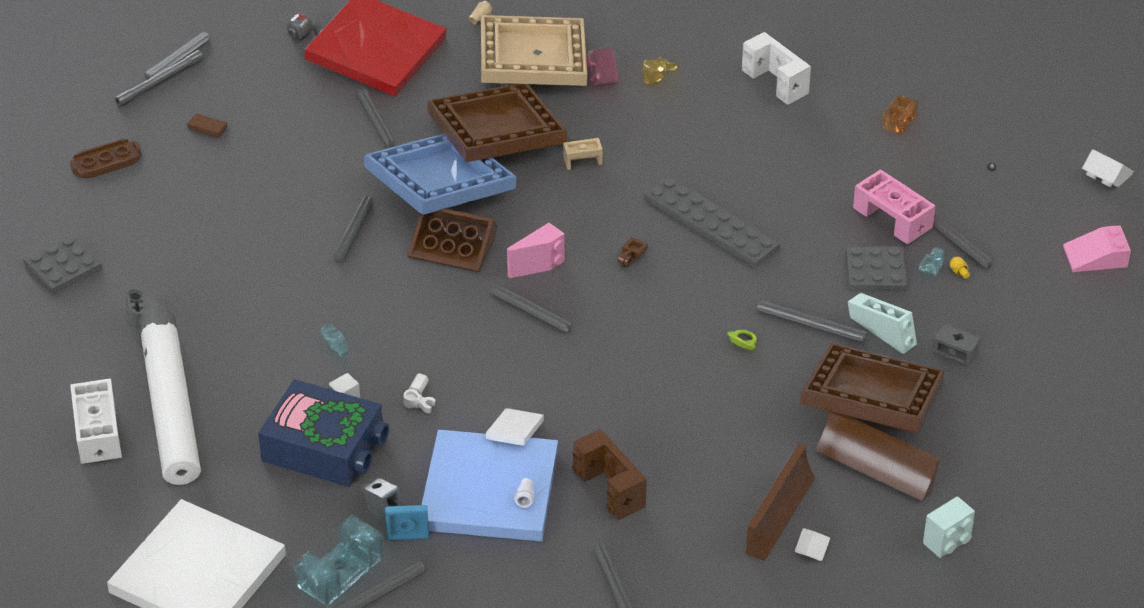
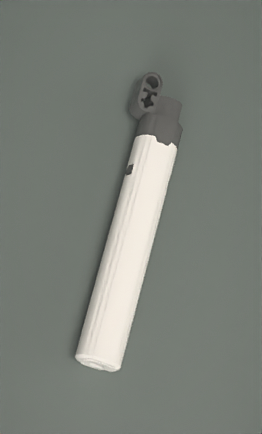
M131 289L127 292L126 318L129 326L140 328L162 475L166 482L171 484H188L199 477L201 467L175 316L172 312L168 311L166 300L151 298L145 301L144 293L141 290Z

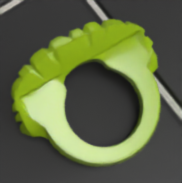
M736 330L735 332L729 331L727 333L732 343L749 351L756 349L757 338L752 332ZM747 334L752 337V340L744 341L738 335Z

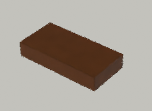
M198 113L187 123L189 129L217 138L228 128L227 122Z

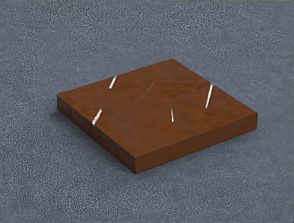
M512 84L427 101L428 114L465 162L567 142V130L528 84Z
M830 343L802 390L800 404L919 433L943 384L945 371Z

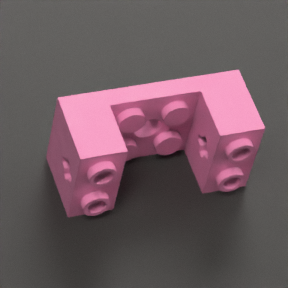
M881 169L855 186L853 208L866 217L879 208L896 219L894 236L907 245L933 228L936 205Z

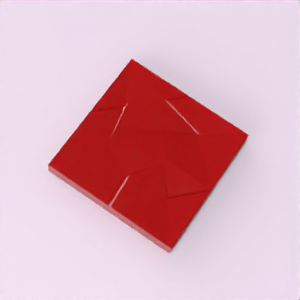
M350 0L305 48V59L396 96L446 39L447 28L401 11L378 0Z

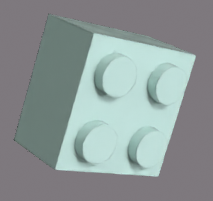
M957 496L926 516L923 544L939 558L946 554H951L957 547L970 541L975 511Z

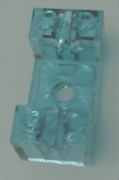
M353 514L337 526L339 543L320 559L308 551L294 563L296 586L326 606H329L385 556L383 534ZM338 566L346 567L345 569H335Z

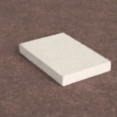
M506 408L486 432V439L524 446L544 421V415Z

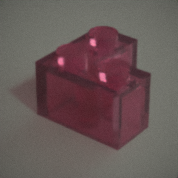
M613 47L593 49L587 54V67H589L590 71H593L591 72V80L595 82V86L614 84L619 81Z

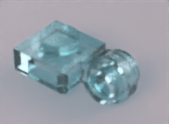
M934 247L931 255L925 254L919 265V272L937 277L943 266L945 250H942V247Z
M325 324L321 329V336L325 340H330L332 350L337 351L340 357L347 355V340L332 324Z

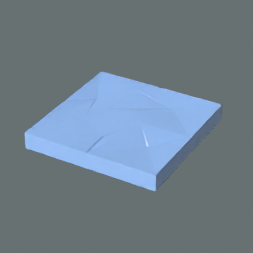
M438 430L422 505L428 506L429 531L543 541L558 455V440L530 438L524 446L488 440L486 439V434ZM528 478L533 482L535 499L529 507L521 508L516 504L514 495L521 481Z

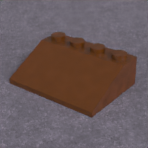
M442 209L424 215L420 213L407 256L479 272L493 244L497 225L494 219L449 209Z

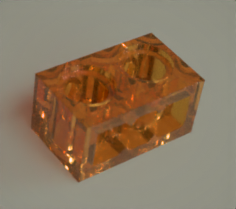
M898 95L895 100L891 101L888 110H885L882 114L883 128L902 135L917 115L918 101Z

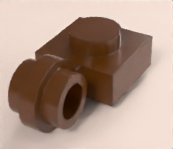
M631 237L622 246V252L619 254L617 262L620 263V266L629 267L633 258L639 259L647 251L648 244Z

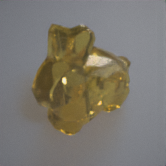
M656 57L655 60H642L644 83L655 84L660 82L664 78V71L676 70L678 63L668 62L661 57Z

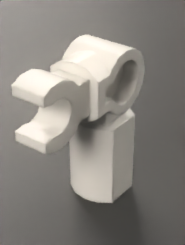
M420 373L416 375L409 390L404 392L403 404L407 408H421L425 413H431V406L429 405L435 406V399L421 395L429 381L426 375Z

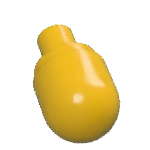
M953 257L950 260V268L955 274L962 275L964 279L970 276L968 265L961 257Z

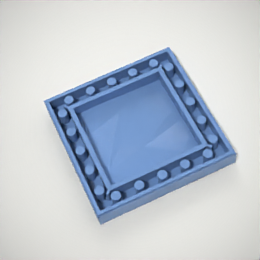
M444 134L364 155V167L422 215L516 189V176L495 159L487 158L465 162Z

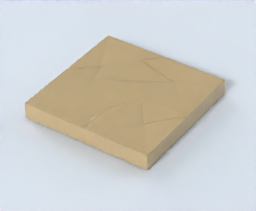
M481 15V82L587 86L584 19ZM535 50L542 51L540 55H536L533 52Z

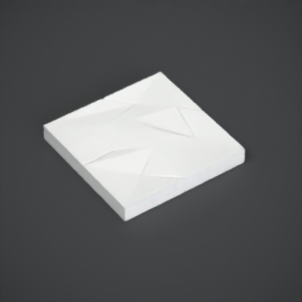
M181 499L107 582L109 593L141 608H242L286 556L285 545Z

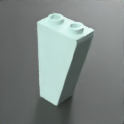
M863 293L848 301L850 318L899 352L905 354L917 345L912 312Z

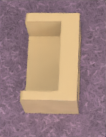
M599 138L563 143V156L567 170L571 169V160L596 157L598 165H603V149Z

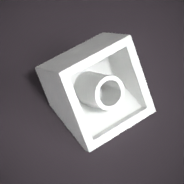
M1092 149L1082 169L1087 171V176L1095 180L1097 177L1103 179L1101 183L1110 188L1112 185L1119 187L1134 172L1125 165Z

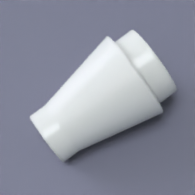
M528 478L521 481L514 495L516 504L521 508L529 507L535 499L533 482Z

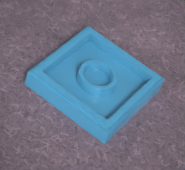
M427 505L385 507L388 540L429 538Z

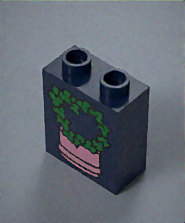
M294 379L258 432L261 461L350 487L358 473L366 474L372 462V450L375 445L383 446L389 434V424L383 422L382 404Z

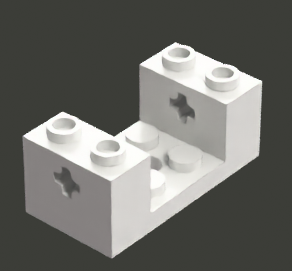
M765 32L743 43L742 71L752 78L767 71L776 75V96L787 105L809 94L810 65Z
M111 378L71 384L75 430L81 464L122 458Z

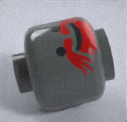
M305 14L295 15L287 23L288 34L292 38L303 39L312 30L311 19Z

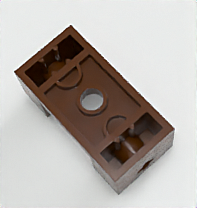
M601 429L573 442L572 469L574 474L579 476L584 482L602 473H605L608 478L606 507L610 514L621 520L646 507L647 479Z

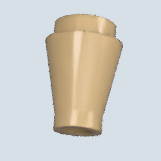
M487 1L479 2L473 13L469 16V21L476 25L481 21V15H491L493 8Z

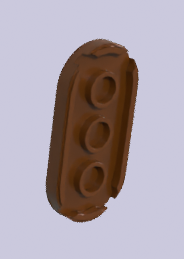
M119 139L80 151L70 161L71 170L78 177L92 178L131 166L141 158L140 145L133 140L129 142L128 139Z

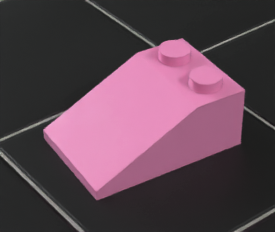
M547 223L507 248L509 278L549 271L565 261L564 233L551 223Z
M1121 225L1101 227L1063 244L1072 272L1128 267L1131 250Z

